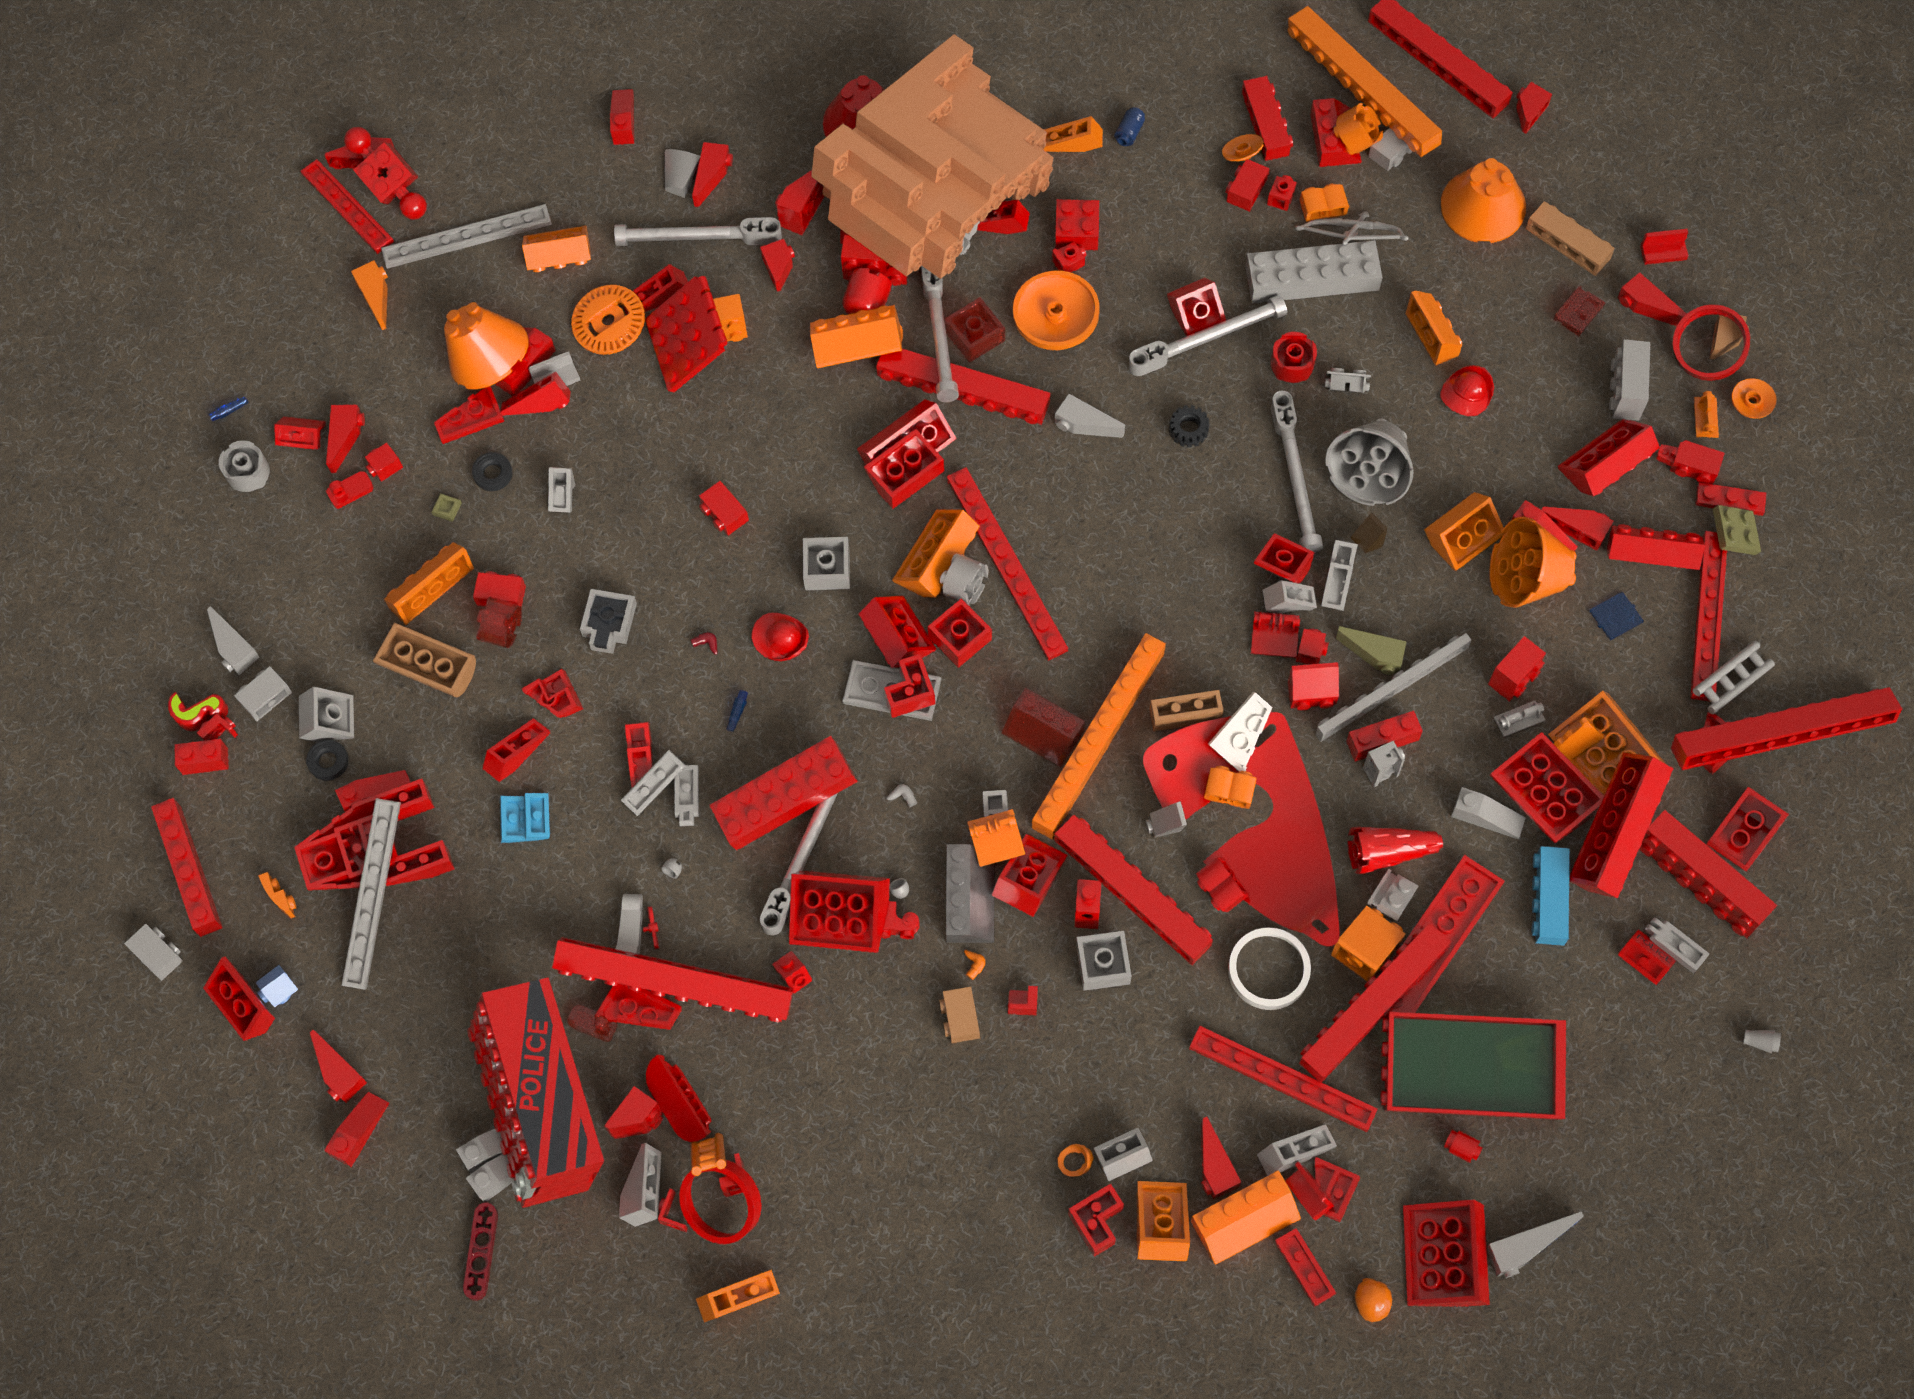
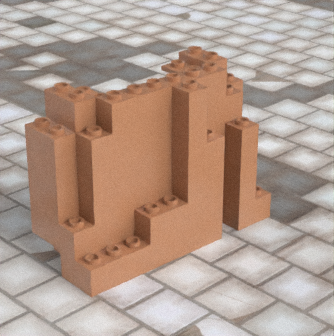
M955 34L857 112L856 127L853 130L842 124L814 147L812 177L824 185L823 195L830 199L828 220L906 277L913 271H917L921 265L940 279L947 273L950 274L956 266V257L963 250L962 243L965 234L971 232L974 225L979 221L982 222L989 212L993 209L996 210L1004 199L1010 198L1013 195L1012 200H1020L1021 198H1026L1028 194L1035 197L1040 192H1044L1050 184L1049 176L1053 170V156L1043 150L1046 146L1047 132L989 92L991 76L972 64L974 48Z

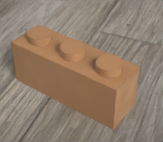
M1215 690L1151 700L1150 715L1153 730L1159 731L1186 727L1222 718L1223 706L1220 691Z

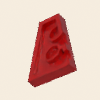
M488 386L477 394L470 395L465 403L459 407H454L435 421L434 424L442 444L502 423L504 419L500 413V408L492 388Z
M619 983L618 986H612L595 1014V1019L670 1030L682 1011V1007L661 996L653 995L646 989L642 988V991H634L628 989V985Z

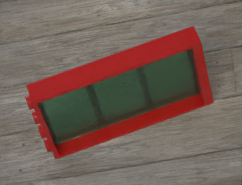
M1388 1012L1386 1017H1383L1382 1032H1386V1042H1382L1381 1054L1386 1057L1385 1066L1381 1067V1081H1385V1091H1381L1380 1103L1385 1106V1111L1565 1119L1566 1020Z

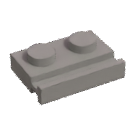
M1388 869L1367 904L1377 906V910L1398 921L1416 892L1418 885L1399 874L1397 876L1392 874V870Z

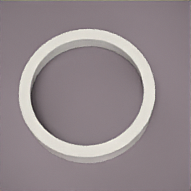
M1260 928L1243 936L1233 948L1228 966L1229 979L1238 996L1251 1006L1265 1010L1281 1009L1294 1003L1306 989L1311 972L1309 955L1303 944L1292 934L1277 928ZM1262 936L1277 937L1290 943L1299 952L1303 961L1304 972L1299 986L1291 994L1279 999H1263L1253 995L1242 985L1237 975L1236 961L1240 950L1250 940Z

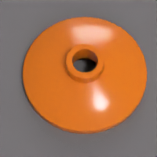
M1255 134L1236 137L1223 147V157L1228 161H1245L1250 159L1262 149L1263 140Z
M1754 378L1742 380L1732 391L1731 399L1733 406L1740 414L1748 418L1758 419L1766 417L1775 408L1776 394L1773 388L1762 380ZM1749 400L1755 401L1756 404L1749 402Z

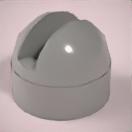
M670 858L664 863L661 870L665 875L676 879L681 873L682 864L681 862L676 863L677 859Z
M904 878L894 880L889 886L892 895L896 898H905L909 893V885Z

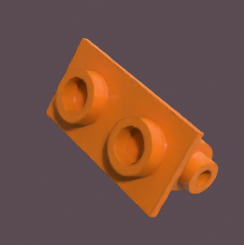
M1705 391L1701 397H1694L1696 437L1718 438L1717 398H1715L1711 391Z

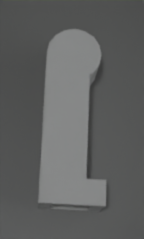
M623 894L618 942L615 949L640 954L643 919L642 894Z

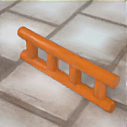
M716 1133L714 1138L690 1142L691 1169L694 1176H699L702 1171L715 1167L718 1169L725 1168L724 1139L721 1133Z

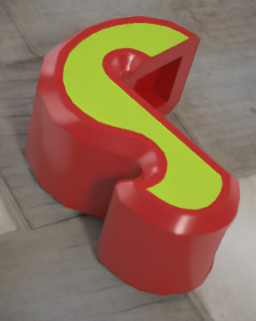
M175 691L169 698L168 710L172 718L182 729L192 732L200 730L201 725L209 721L216 714L224 719L228 714V705L221 696L212 694L186 708L182 699Z

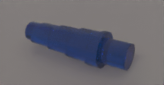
M246 397L239 398L215 408L216 410L208 415L213 422L228 416L249 402Z
M740 690L738 697L734 700L726 728L728 731L734 732L747 704L748 692Z

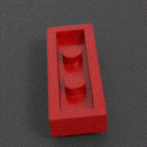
M1700 482L1697 485L1695 506L1715 508L1721 505L1750 510L1754 512V515L1763 516L1765 513L1766 492Z
M1297 1228L1275 1240V1244L1314 1307L1336 1295L1334 1288Z

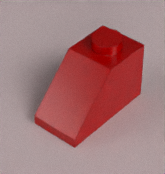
M1530 82L1526 88L1522 87L1516 97L1518 99L1516 109L1522 132L1525 134L1549 106L1552 97L1550 92L1533 82Z
M784 239L760 247L762 260L777 292L781 291L793 267L792 258L795 257L791 245L787 246Z

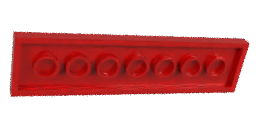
M1466 855L1463 856L1404 942L1409 945L1414 940L1412 937L1414 932L1420 926L1425 928L1430 923L1448 938L1451 944L1445 953L1389 1012L1416 1013L1505 882L1503 879ZM1397 954L1392 959V962L1398 957ZM1395 1020V1029L1402 1033L1409 1021Z

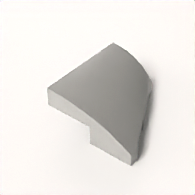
M675 149L665 150V191L685 198L699 166V155Z

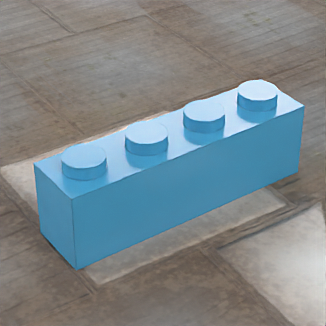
M1541 846L1537 854L1533 855V868H1537V876H1534L1532 881V889L1536 890V899H1533L1532 913H1536V921L1532 923V935L1536 936V943L1564 946L1569 939V849Z

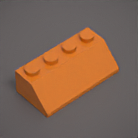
M895 305L881 306L868 311L861 310L854 314L839 315L825 320L819 319L810 323V336L817 368L902 351L901 327Z
M936 510L892 581L922 597L936 598L943 588V584L940 583L942 573L948 571L954 554L964 555L965 549L974 539L975 533L980 526L964 510Z
M454 542L449 546L443 547L437 556L432 560L426 561L420 570L415 574L409 575L402 585L388 593L384 599L388 608L407 625L474 569L466 549Z
M1278 1170L1193 1215L1191 1223L1214 1265H1217L1299 1221L1301 1217L1292 1193Z

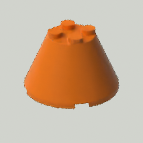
M1490 158L1458 174L1449 181L1442 193L1441 212L1447 225L1459 236L1473 242L1490 241V243L1510 237L1519 229L1526 214V201L1511 171L1496 159Z
M475 302L458 310H451L446 316L448 320L446 321L444 331L449 368L452 378L458 385H463L467 389H481L491 386L507 377L512 372L510 368L518 360L521 362L524 358L529 341L527 332L519 323L482 308Z
M1518 517L1510 521L1502 529L1501 533L1504 534L1499 544L1495 543L1490 560L1491 588L1494 595L1500 598L1502 605L1512 608L1521 607L1559 593L1575 583V551L1566 547L1537 521L1528 517Z

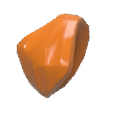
M1070 1145L1060 1153L1058 1167L1064 1175L1079 1177L1087 1173L1091 1168L1094 1159L1093 1153L1084 1145ZM1074 1152L1082 1153L1085 1157V1163L1077 1171L1067 1170L1064 1166L1065 1157Z

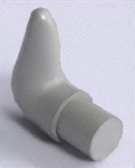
M905 784L898 785L886 798L887 800H893L902 795L909 807L917 804L914 793Z

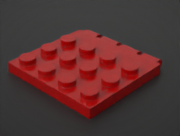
M694 276L645 318L667 390L670 392L677 391L725 351L724 346L728 344L712 294L709 292L710 288L706 276Z

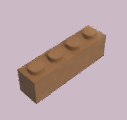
M1545 201L1532 214L1526 226V230L1594 276L1608 263L1615 249L1610 243L1600 239L1591 230L1582 227L1573 218L1567 217L1558 211L1555 206L1549 205Z

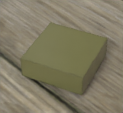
M440 493L431 513L434 516L453 522L462 502L459 499Z

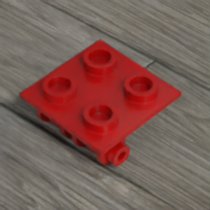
M1254 611L1251 654L1297 658L1299 616Z

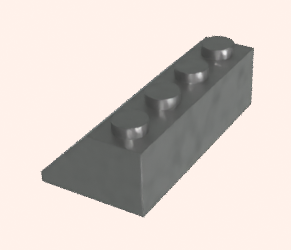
M947 844V943H994V896H992L994 890V863L980 867L974 845Z

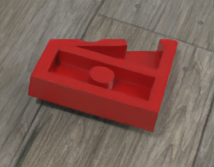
M1316 1157L1315 1180L1335 1205L1324 1216L1341 1222L1360 1180V1176Z

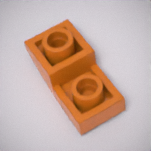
M268 872L258 875L265 891L278 908L288 917L294 918L293 909L297 908L293 896H288L284 890H281L277 878L273 879Z

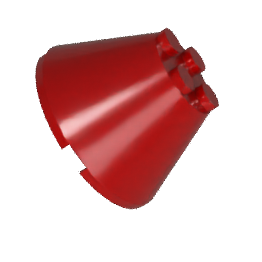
M865 75L848 82L825 111L823 118L825 137L842 124L853 130L856 127L857 112L885 89Z

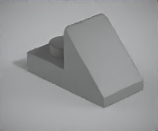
M549 467L548 511L569 513L572 511V489L575 487L572 468Z

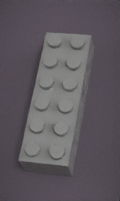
M1375 240L1347 243L1346 245L1335 244L1248 253L1245 266L1252 303L1268 302L1269 298L1280 295L1283 300L1378 291L1380 290L1383 278Z

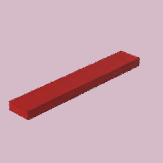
M318 159L300 171L307 181L377 254L382 251V247L394 243L393 238Z

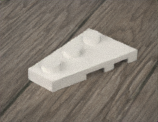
M1252 692L1208 745L1236 770L1246 771L1248 760L1254 752V746L1259 734L1262 733L1272 707L1257 693Z

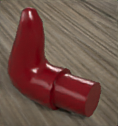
M705 632L690 639L693 647L708 643L712 653L718 654L717 638L713 633Z

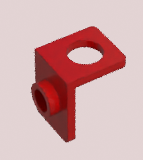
M670 1188L666 1199L662 1198L659 1203L658 1212L660 1214L658 1221L660 1224L687 1233L688 1228L686 1225L667 1219L676 1195L674 1189Z

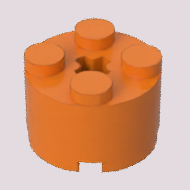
M1359 103L1339 115L1334 127L1335 135L1342 139L1347 151L1351 155L1364 151L1383 138V130L1379 132L1378 126L1381 125L1377 114L1370 106H1362L1363 103Z

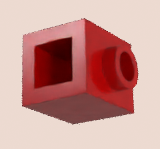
M388 443L371 450L365 456L368 463L366 469L372 477L377 476L381 482L403 468L398 456Z
M1304 629L1296 662L1309 665L1319 664L1321 655L1326 656L1329 643L1325 642L1326 634L1318 629Z

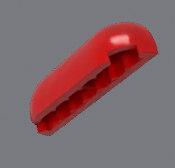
M656 1055L650 1061L646 1070V1082L651 1094L659 1104L675 1133L681 1139L688 1142L702 1140L711 1133L708 1124L712 1121L708 1112L681 1069L676 1064L671 1066L664 1060L665 1056Z

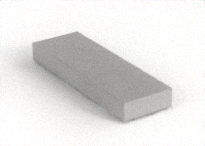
M668 750L621 801L639 816L686 765Z

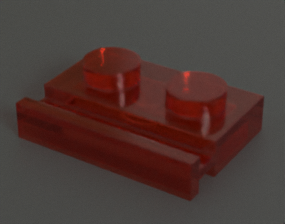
M1579 286L1555 314L1553 320L1560 321L1564 327L1580 336L1603 309L1606 302L1589 291L1585 292Z

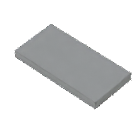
M853 660L843 697V704L890 713L885 700L884 687L903 682L899 669ZM928 674L935 693L936 703L942 678ZM936 704L903 714V716L932 721Z

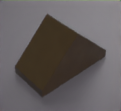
M1371 513L1350 538L1365 553L1380 549L1384 545L1387 527Z

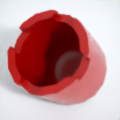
M868 268L854 269L843 297L844 311L849 315L861 310L868 311L885 306L892 286L889 278L881 273L878 276L871 274Z

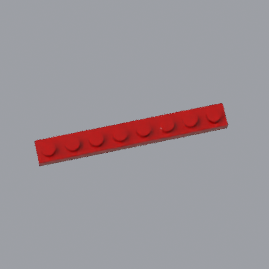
M1705 531L1703 535L1705 548L1700 572L1690 699L1710 702L1704 693L1696 696L1693 693V689L1718 670L1727 550L1720 549L1716 532ZM1717 682L1711 686L1715 693L1717 688Z
M1199 1026L1189 1049L1365 1132H1368L1378 1110L1367 1103L1324 1083H1320L1307 1075L1202 1026Z

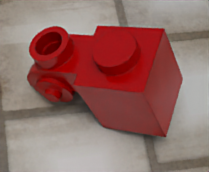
M889 901L881 938L886 939L890 938L891 935H900L902 939H913L914 934L920 927L919 917L913 912H908L903 916V919L897 916L896 902Z

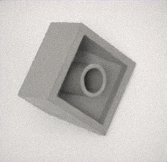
M312 687L299 695V738L316 742L354 738L353 695L318 687Z

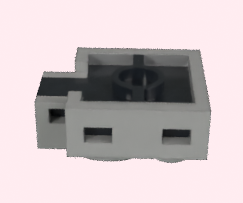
M595 589L590 590L580 631L583 637L590 638L589 645L591 650L613 654L616 642L627 644L637 605L635 596Z

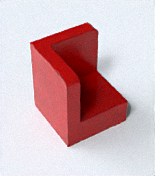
M1028 986V991L1010 990L1008 1014L1037 1015L1038 986Z

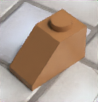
M1719 315L1716 320L1709 359L1714 360L1739 346L1743 338L1739 327L1727 317ZM1740 315L1746 322L1747 316Z

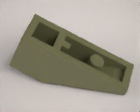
M1339 626L1336 639L1372 667L1381 670L1386 675H1393L1400 671L1406 641Z

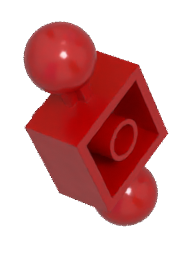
M362 127L350 128L344 136V144L350 152L362 154L365 158L354 169V172L381 203L389 204L394 198L398 197L400 200V211L406 218L412 220L421 218L427 210L426 200L422 195L407 190V187L418 178V175L391 144L384 142L374 150L371 147V135L366 129ZM385 169L388 170V171L386 172L387 175H388L387 177H384V176H383V173H384V170H385Z

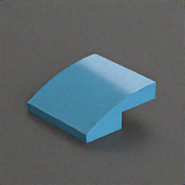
M525 793L524 796L500 797L501 843L550 838L548 793Z

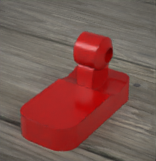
M358 472L341 482L339 480L333 481L326 490V493L334 507L339 509L370 493L373 490V484L367 473Z

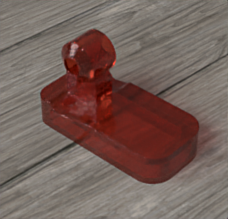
M576 1005L573 1007L568 1017V1024L572 1029L604 1042L612 1040L618 1027V1022H611L603 1015H599L595 1019L597 1011L585 1006Z

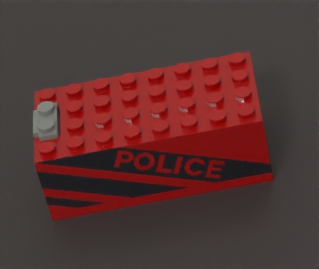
M549 977L482 993L479 1002H477L473 1019L470 1021V1028L467 1031L470 1042L475 1044L474 1057L476 1064H480L482 1068V1073L480 1074L482 1085L487 1087L489 1095H487L488 1106L495 1113L496 1118L493 1119L496 1132H500L502 1141H500L501 1151L503 1155H507L509 1161L507 1172L509 1177L514 1179L512 1187L516 1201H520L522 1208L588 1191L604 1162V1158Z

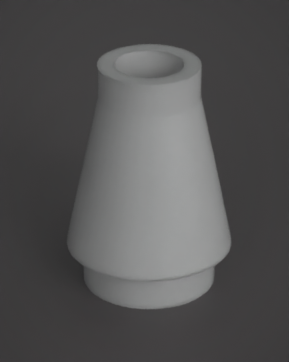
M1745 1030L1743 1044L1772 1054V1051H1779L1781 1033H1777L1775 1030Z

